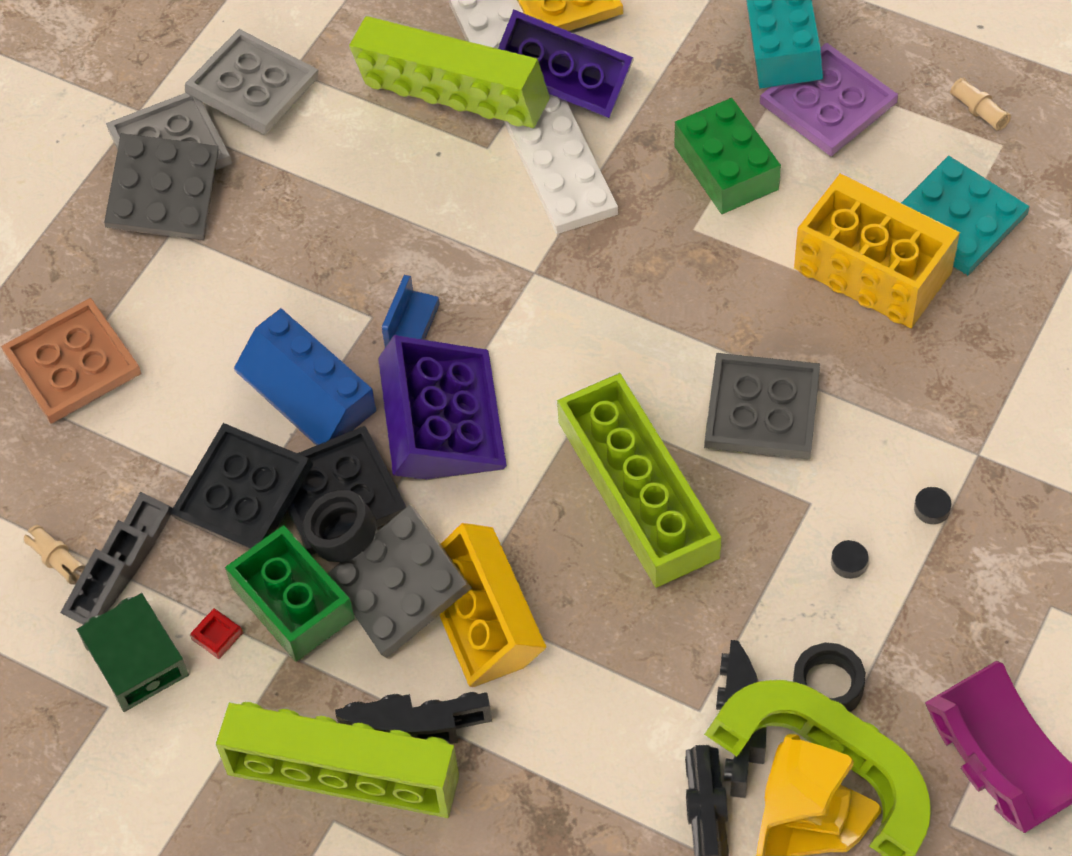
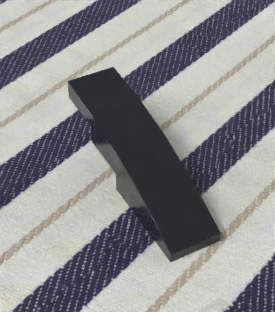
M140 492L125 521L118 520L102 550L100 551L95 548L60 613L82 625L89 618L106 613L149 554L171 517L170 512L173 508Z

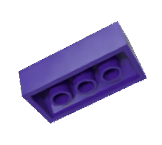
M514 9L498 47L501 50L537 58L550 95L607 118L610 117L634 61L633 57Z

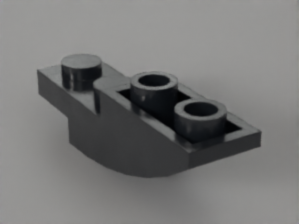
M731 640L729 654L722 653L720 676H727L726 688L718 687L716 710H721L728 699L742 688L759 682L748 655L737 640ZM767 727L754 732L737 757L734 755L733 759L726 758L723 782H731L730 796L745 798L749 763L764 764Z
M468 692L456 699L447 701L429 700L418 707H412L410 694L403 696L400 694H390L378 701L369 703L352 702L345 705L344 708L335 709L337 721L341 724L352 726L354 723H363L377 731L389 733L391 730H400L414 738L427 740L430 737H437L446 740L449 744L458 743L456 729L492 722L487 692L481 694Z

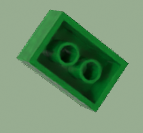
M733 98L675 121L674 147L721 215L779 190L781 164Z
M284 525L225 566L231 588L295 662L299 661L355 619L350 598Z

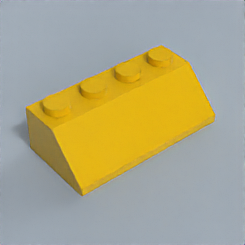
M461 523L440 544L472 589L439 616L469 687H476L524 669L547 647L494 528Z

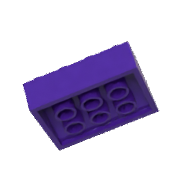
M394 335L378 358L393 476L426 480L504 470L507 465L489 350Z

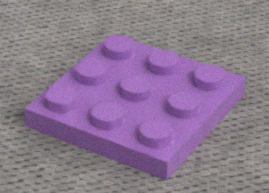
M825 43L820 47L823 79L770 87L760 95V104L829 156H833L897 103L898 94L831 45Z

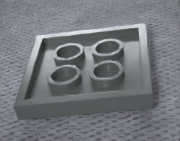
M121 133L104 220L105 228L204 240L219 147L217 145Z
M716 353L704 448L811 459L820 363Z
M411 505L377 531L373 541L364 552L353 559L340 562L327 573L350 598L354 616L380 654L386 658L472 589L422 517Z

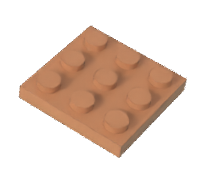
M91 298L1 346L4 355L50 424L142 374L139 365Z

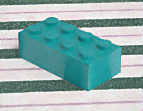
M746 0L759 89L823 79L821 49L812 0Z

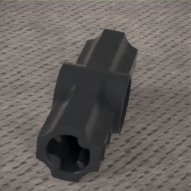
M695 745L693 748L686 750L685 756L686 777L688 779V789H686L688 824H691L694 856H729L725 822H728L726 789L722 787L719 749L710 745Z

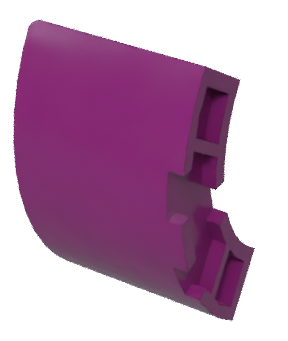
M995 661L925 702L945 745L947 746L953 742L966 764L961 766L963 773L978 792L984 788L997 802L994 810L1015 828L1026 833L1072 805V763L1053 745L1035 722L1018 695L1002 662Z

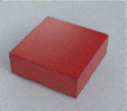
M213 608L190 633L192 641L217 659H220L243 634V631L239 625Z

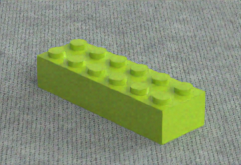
M365 16L349 44L365 84L373 89L382 88L393 91L403 97L412 96L423 99L430 104L439 103L450 106L457 111H469L487 119L496 118L507 121L514 126L535 128L550 99L537 58Z
M621 373L557 400L559 425L655 588L720 559V534Z
M242 702L241 704L228 703L216 741V747L229 776L449 818L459 780L454 745L449 744L444 739L430 737L427 740L414 738L400 730H391L389 733L377 731L363 723H354L351 726L337 723L334 719L326 716H316L314 719L300 716L297 712L289 709L272 711L263 709L260 705L252 702Z

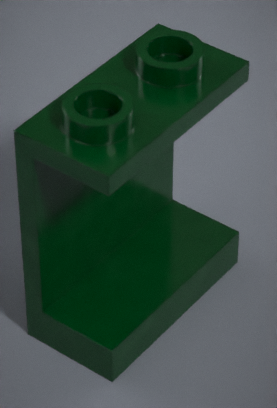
M143 593L122 600L115 608L102 615L89 618L84 625L76 629L84 647L90 652L123 712L189 676L182 656Z

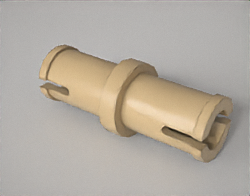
M960 78L951 87L950 93L952 96L969 107V112L973 116H980L993 126L996 131L1002 130L1009 123L1011 114L993 102L990 94L985 91H979L967 79Z
M35 525L31 527L27 532L34 539L25 534L24 543L42 557L41 560L45 566L54 568L69 584H76L80 577L76 571L78 570L82 573L85 565L69 553V548L65 543L56 541L42 526Z

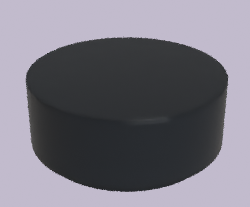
M924 488L916 495L914 512L921 521L927 524L942 523L950 514L951 498L941 488Z
M846 540L834 547L831 556V566L836 574L843 578L851 579L859 577L865 572L868 564V552L862 544Z

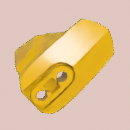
M797 734L785 736L784 741L777 747L765 788V808L756 856H802L829 852H847L860 842L880 815L882 808L876 801L840 785L853 767L854 761L849 755L801 740Z

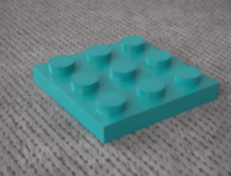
M949 155L901 202L960 232L953 267L967 276L1028 215L1030 207Z

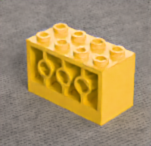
M840 173L797 228L794 269L798 270L805 277L814 278L827 285L834 292L843 293L858 301L863 307L872 308L887 316L891 321L912 329L952 273L960 232Z

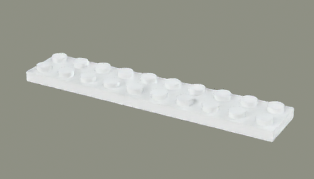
M449 0V5L466 41L497 49L513 9L523 13L517 0ZM549 94L550 99L535 128L518 127L507 121H504L554 231L556 234L618 215V206L567 101Z

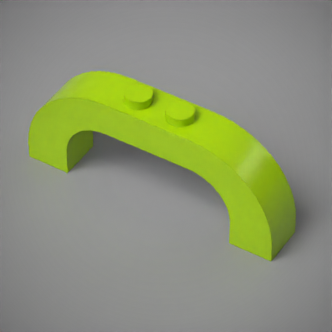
M766 680L750 684L728 699L704 735L736 757L754 732L768 726L788 728L811 743L849 755L854 761L851 770L866 779L874 787L882 804L883 816L881 825L870 842L869 847L882 856H914L927 834L930 823V799L925 781L913 760L896 743L880 733L874 725L862 721L847 711L844 705L829 699L813 688L787 680Z

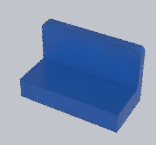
M404 274L382 324L385 348L394 335L425 340L440 305L438 296L414 291L412 278L409 275Z

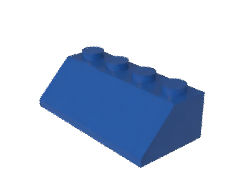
M282 308L254 329L234 366V370L315 445L353 431L376 412L373 389Z

